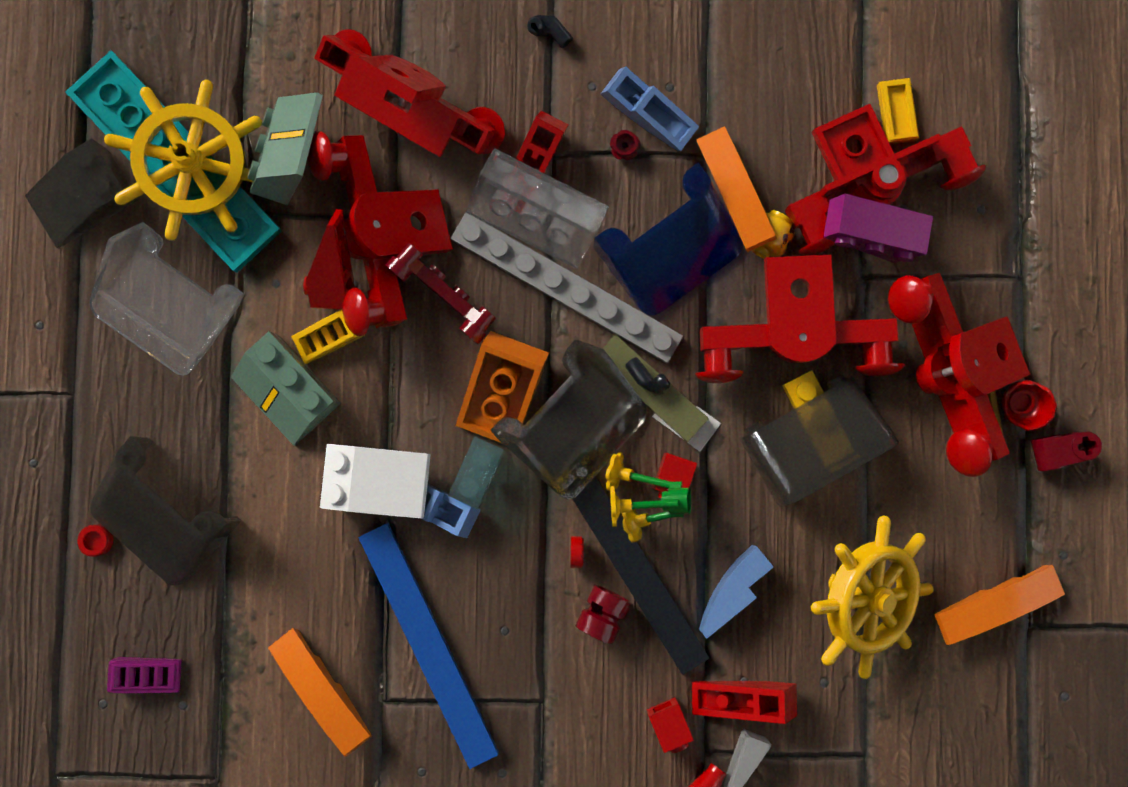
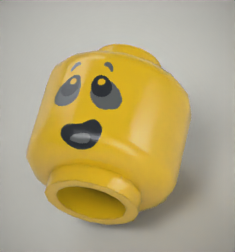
M771 210L766 215L777 239L751 250L755 255L763 259L769 256H782L795 235L794 228L791 226L792 220L779 211Z

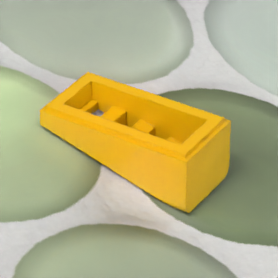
M340 309L291 337L304 364H308L363 336H356L348 329L343 318V311ZM330 325H333L339 339H335L329 327ZM320 330L328 344L326 346H324L318 334V331ZM306 337H311L317 351H312Z

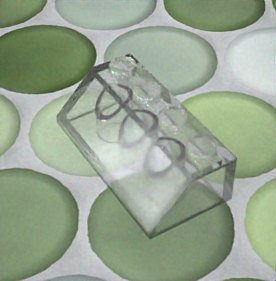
M494 148L479 174L465 213L577 269L597 234L609 206Z

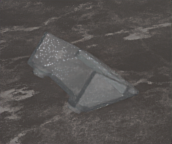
M142 222L108 239L91 293L90 308L98 319L171 371L182 376L188 375L195 369L238 309L244 293L233 285L225 284L217 288L214 295L210 294L158 257L159 251L163 247V240L151 227Z

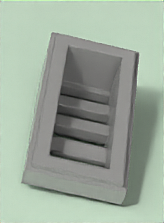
M746 729L741 731L726 772L727 776L723 780L721 787L744 786L772 745L766 737Z

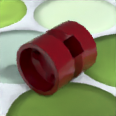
M594 584L587 599L590 606L582 610L575 626L582 632L602 642L613 644L620 629L617 622L618 620L625 619L632 602L611 590Z

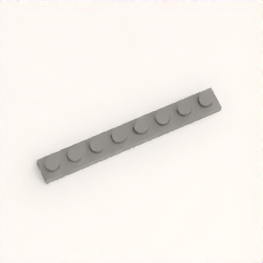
M467 212L450 238L454 243L666 364L683 337L678 332Z

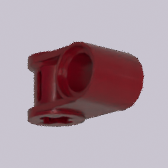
M1071 432L1031 440L1038 471L1059 469L1070 464L1092 460L1102 450L1100 438L1092 432ZM1083 442L1084 448L1078 449V444Z

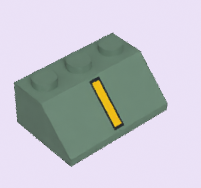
M309 93L278 97L273 109L267 107L262 126L267 127L265 135L260 133L255 152L260 153L258 162L252 161L247 179L253 181L250 193L285 205L289 204L303 177L323 97L322 94Z
M270 331L244 353L231 375L236 384L293 446H296L341 404L283 339Z

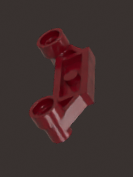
M410 243L396 257L393 255L385 266L404 282L413 273L414 276L466 319L459 329L479 345L486 336L485 331L496 320V317L483 306L479 310L471 306L467 302L470 296L457 285L453 289L450 288L443 281L446 276L432 264L427 268L420 261L423 254Z

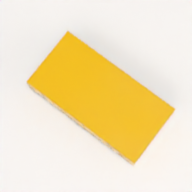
M904 78L879 82L877 84L883 131L890 145L917 141L919 133L911 79Z

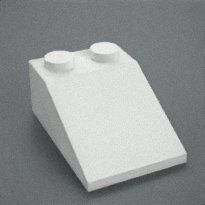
M327 444L320 508L356 513L424 518L431 454Z

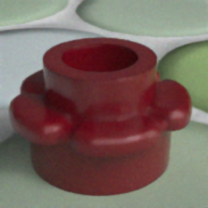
M622 130L614 134L610 140L611 153L616 159L632 160L636 157L637 150L640 149V140L631 131ZM623 143H626V144L628 145V147H627V148H623V147H622V144H623Z

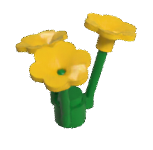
M618 452L612 455L605 476L607 480L606 490L610 491L612 527H617L618 517L622 513L623 528L632 543L642 538L641 527L649 526L651 522L684 517V514L691 513L690 488H683L682 481L670 482L634 473L633 469L624 467L623 453ZM620 480L628 482L636 480L668 488V491L662 492V500L631 502V499L620 500L615 489L618 488ZM662 508L666 512L653 515L648 513L639 515L636 509Z

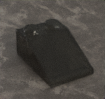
M92 138L66 153L25 195L55 247L58 249L138 201L135 198L124 205H118L115 202V195L130 185L108 149Z

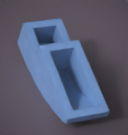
M626 66L616 72L600 94L635 123L677 151H682L699 128L691 118L654 85L649 87Z
M428 484L424 518L421 519L431 522L458 537L468 538L481 509Z
M751 545L735 560L713 591L699 630L706 639L757 598L749 587L773 568L772 564L757 546Z

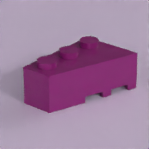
M843 194L830 199L823 238L834 241L837 246L854 248L892 263L898 261L911 262L915 257L927 255L933 216Z

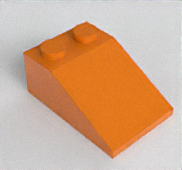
M490 331L481 344L455 426L514 448L541 379L549 352Z

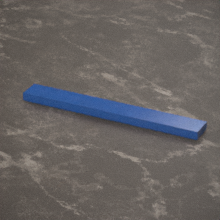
M389 523L358 537L469 769L499 755L498 748Z

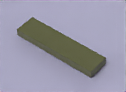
M615 334L594 359L686 442H689L709 418L671 384L667 390L663 391L664 394L654 395L639 386L625 368L626 363L632 358L637 357L653 378L659 373Z

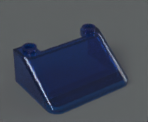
M699 163L688 169L682 180L683 190L690 200L639 238L631 242L628 236L617 228L606 229L594 238L593 248L638 309L648 316H655L666 310L737 258L742 251L743 243L712 181Z

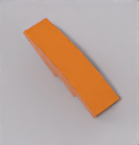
M724 126L696 139L746 251L749 252L776 240L774 230L726 127Z
M1043 565L1022 577H1013L989 590H980L934 615L946 645H951L1019 618L1064 596L1065 593L1054 566Z
M292 628L268 647L302 702L343 756L347 757L372 737L341 684L333 680L321 658L313 654L298 629Z

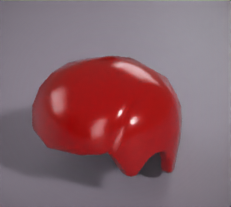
M1030 380L1017 381L1011 384L1003 393L1001 409L1005 418L1013 425L1025 430H1036L1047 426L1055 417L1057 408L1052 391Z

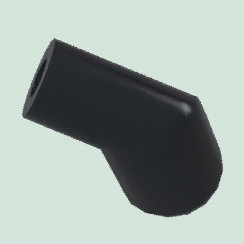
M536 15L527 22V29L531 34L553 37L561 48L566 47L573 40L571 34L555 16Z
M637 357L632 358L626 363L625 368L636 383L652 394L662 395L664 394L663 391L670 387V382L664 374L660 373L653 378Z

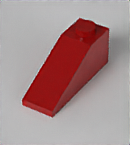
M542 110L537 114L500 191L497 202L522 215L525 214L569 124Z
M336 209L331 217L308 276L304 279L303 289L305 295L309 297L311 308L342 309L346 293L350 289L355 288L342 209Z
M693 681L692 715L786 724L797 717V684L774 681Z

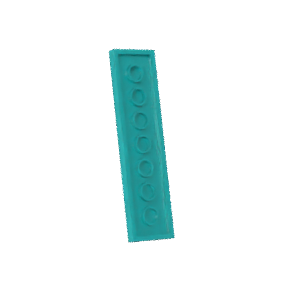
M112 50L65 91L105 135L115 134L133 139L140 125L152 114L140 95V90L146 87V85ZM179 121L174 122L173 124L180 135L187 142L189 131ZM163 130L159 131L151 144L169 148V145H171ZM119 149L130 161V151ZM212 155L207 157L209 159L215 160ZM147 156L150 174L171 163ZM204 171L215 190L223 184L227 177ZM179 174L157 187L163 193L173 197ZM191 178L186 200H196L205 197L194 179ZM241 186L236 194L225 204L237 223V229L234 232H228L224 228L214 211L200 215L182 216L236 273L282 232L280 227Z

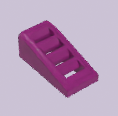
M114 658L109 661L107 692H179L182 659ZM125 667H126V677H125V682H124V673H125ZM136 667H140L139 683H135ZM150 667H154V683H149ZM163 667H168V684H162Z

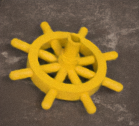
M203 80L201 82L196 104L182 103L163 107L153 90L149 87H143L140 90V95L152 114L140 125L134 138L131 139L115 134H107L104 137V142L107 146L130 151L131 168L136 183L115 195V202L118 205H124L145 193L156 204L169 210L165 238L170 241L177 238L183 215H200L214 211L224 228L228 232H234L237 229V223L225 204L236 194L243 180L253 182L247 179L250 169L245 168V152L240 138L262 125V119L259 116H252L232 127L220 114L208 108L213 91V83L210 80ZM192 120L187 142L180 135L173 124L174 122ZM205 123L221 133L219 136L199 146ZM163 130L171 145H169V148L151 144L159 131ZM224 147H229L230 164L207 158ZM147 156L171 163L150 174ZM204 171L227 177L223 184L215 190ZM179 174L173 197L163 193L157 187ZM191 178L194 179L205 197L196 200H186Z
M885 515L878 518L874 542L866 543L852 553L845 544L840 543L835 546V553L842 562V565L835 572L836 575L832 574L829 579L830 591L828 599L816 601L811 605V611L815 615L827 614L829 628L835 638L822 655V663L825 666L833 665L844 649L848 647L861 653L858 673L862 679L871 677L874 654L888 649L896 642L902 649H909L911 647V639L905 631L915 615L919 597L930 595L934 591L932 584L920 583L918 568L913 560L926 541L925 535L916 533L904 549L888 544L891 520ZM886 559H888L892 564L885 572ZM871 568V575L869 579L866 573ZM896 582V588H891ZM858 608L851 617V609ZM879 617H880L881 620H882V622H881V624L878 626V620H879ZM864 624L863 635L857 636L856 633Z

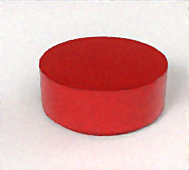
M89 525L79 533L77 539L78 547L83 554L90 557L104 555L113 545V534L104 525Z
M571 536L570 568H582L584 538L582 536Z

